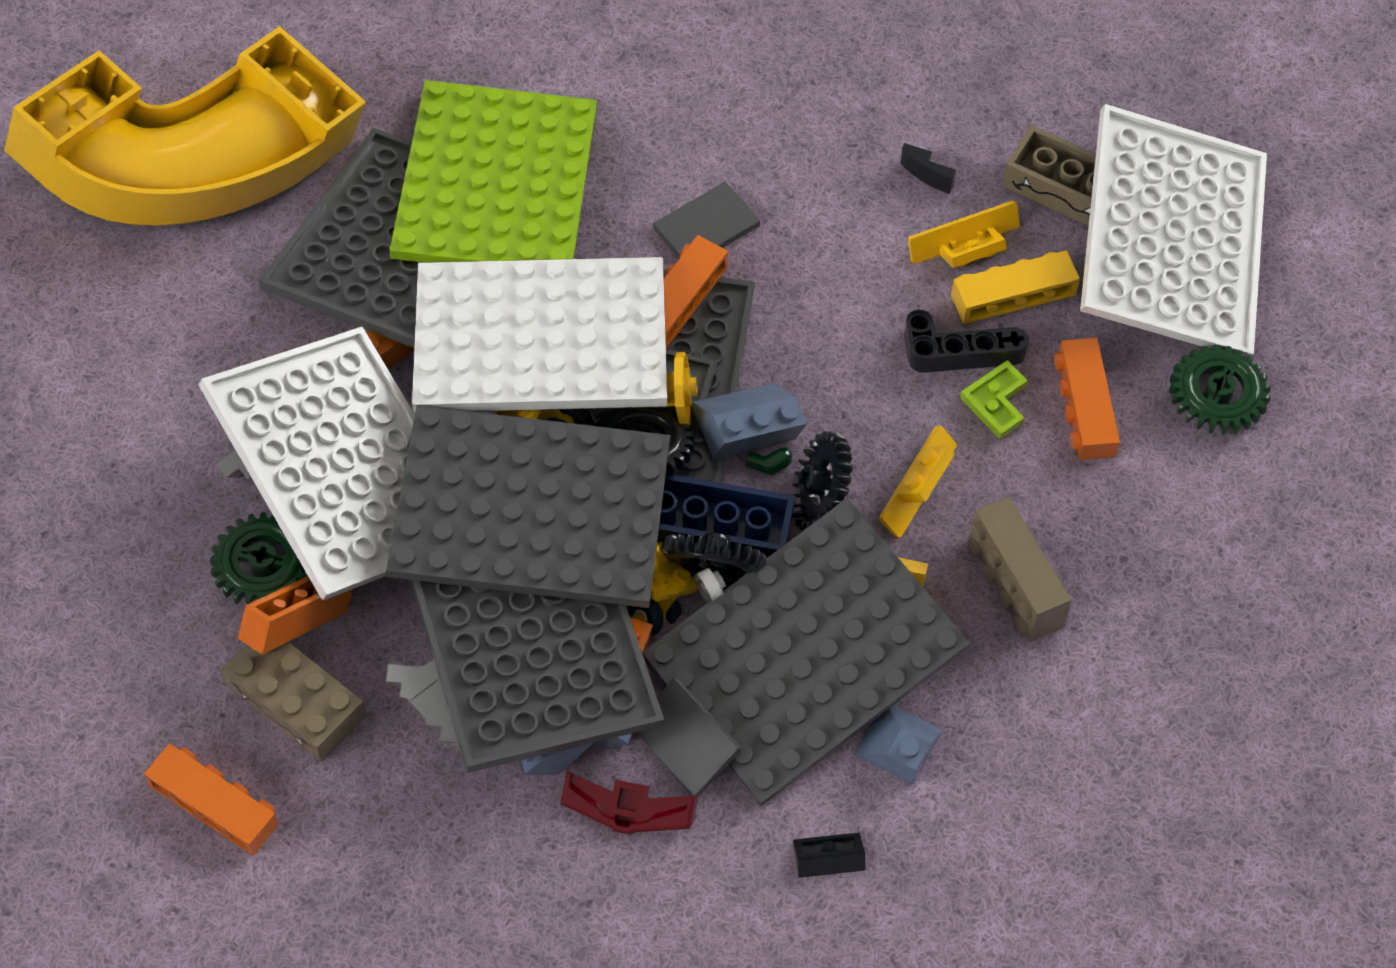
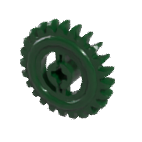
M1204 345L1201 347L1200 352L1192 349L1189 356L1183 355L1180 363L1174 365V373L1170 375L1169 381L1172 384L1170 385L1169 393L1174 394L1172 404L1182 402L1177 412L1181 414L1187 410L1189 411L1186 418L1187 423L1195 417L1199 418L1197 423L1198 430L1206 422L1209 423L1210 434L1213 433L1216 425H1220L1222 435L1226 434L1228 425H1231L1234 434H1237L1240 429V422L1248 430L1251 426V421L1258 423L1261 417L1260 414L1264 415L1266 413V405L1271 400L1268 394L1271 386L1266 383L1268 376L1266 373H1260L1262 366L1260 364H1252V356L1242 357V350H1237L1235 353L1232 352L1231 346H1226L1224 350H1221L1219 345H1214L1213 350H1210L1208 346ZM1216 370L1223 371L1215 372L1209 377L1204 394H1202L1198 381L1203 374ZM1226 375H1228L1227 378H1226L1224 387H1223V389L1220 391V388H1221V386H1222V383H1223V381H1224V378H1225ZM1235 376L1242 386L1243 393L1237 401L1229 404L1236 386L1233 378ZM1217 390H1219L1215 400H1213L1215 393L1217 392Z
M262 512L258 519L253 514H249L247 522L241 518L237 519L238 526L236 528L231 525L227 526L226 531L228 535L220 534L217 537L220 544L212 547L214 555L209 560L213 566L211 575L213 578H217L215 581L217 588L224 587L223 594L225 597H229L234 592L233 599L235 604H239L243 597H245L246 605L250 604L254 599H260L307 577L306 571L273 515L271 518H267L266 512ZM258 540H272L279 543L285 549L286 556L276 554L275 548L267 542H258L250 548L246 547ZM239 561L249 563L253 576L246 574L241 569Z

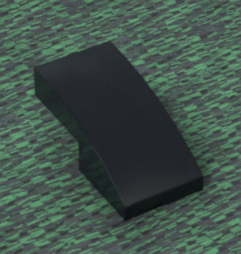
M904 143L900 162L904 168L927 185L950 194L954 186L956 169L931 162V151Z

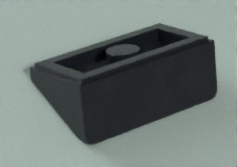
M860 833L793 840L799 878L866 870L865 851Z

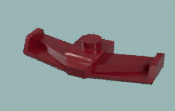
M566 771L560 804L610 827L614 832L631 835L634 832L690 829L695 818L698 796L648 798L650 786L615 780L612 792L573 772Z

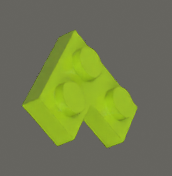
M1007 360L962 390L960 399L1001 440L1024 423V417L1008 399L1026 388L1028 381Z

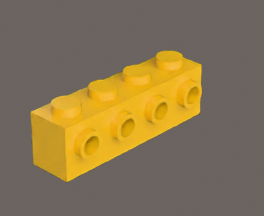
M1067 250L1057 253L1049 252L1042 257L1030 260L1022 259L1014 264L1002 267L994 266L986 271L975 274H963L953 280L951 297L964 325L1076 296L1080 278Z

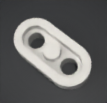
M705 568L693 576L694 582L698 585V591L706 603L724 595L722 589L726 585L717 570L711 572L709 568Z

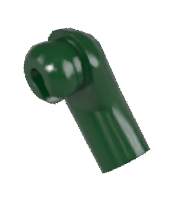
M785 447L779 448L767 456L750 451L745 466L773 475L790 465L792 462V452Z

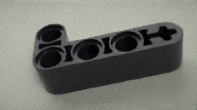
M921 309L913 310L908 314L904 331L909 365L913 370L921 373L998 367L1007 360L1012 365H1017L1024 360L1029 343L1027 333L1016 327L936 334L932 315Z

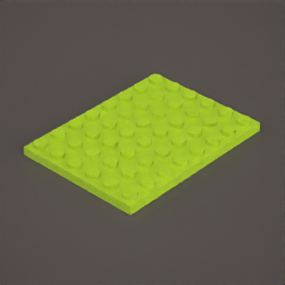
M425 80L390 246V258L424 263L574 259L597 100Z

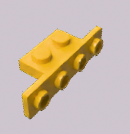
M1012 200L909 236L910 260L913 264H917L941 256L952 268L966 266L970 262L981 258L992 257L996 253L1006 250V239L1001 234L1020 227L1017 203Z
M941 425L934 427L879 516L880 522L896 538L902 537L923 502L927 501L955 455L954 450L957 447V443Z

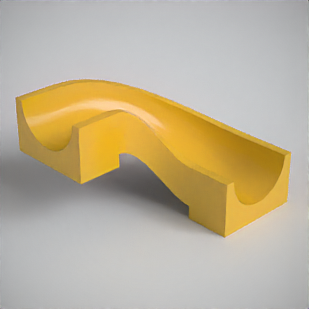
M280 26L241 52L237 64L230 70L189 96L163 105H151L140 100L142 87L98 50L13 107L4 151L46 189L65 203L84 213L108 221L131 225L158 226L184 224L239 211L276 196L296 185L351 143L366 101Z

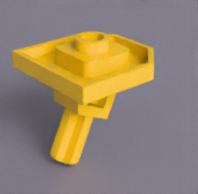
M676 352L674 372L666 374L667 406L662 407L675 406L679 424L690 426L692 396H697L698 393L697 378L691 377L686 352Z

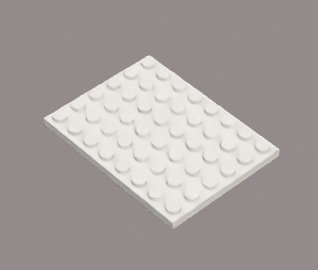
M1105 104L1100 110L1080 311L1198 346L1206 345L1212 350L1214 345H1219L1221 350H1224L1226 346H1231L1234 353L1237 350H1242V357L1244 358L1253 356L1267 153Z
M663 257L418 263L412 392L413 413H415L416 405L461 411L667 406Z
M363 327L202 378L199 383L201 391L322 601L385 577L415 414Z

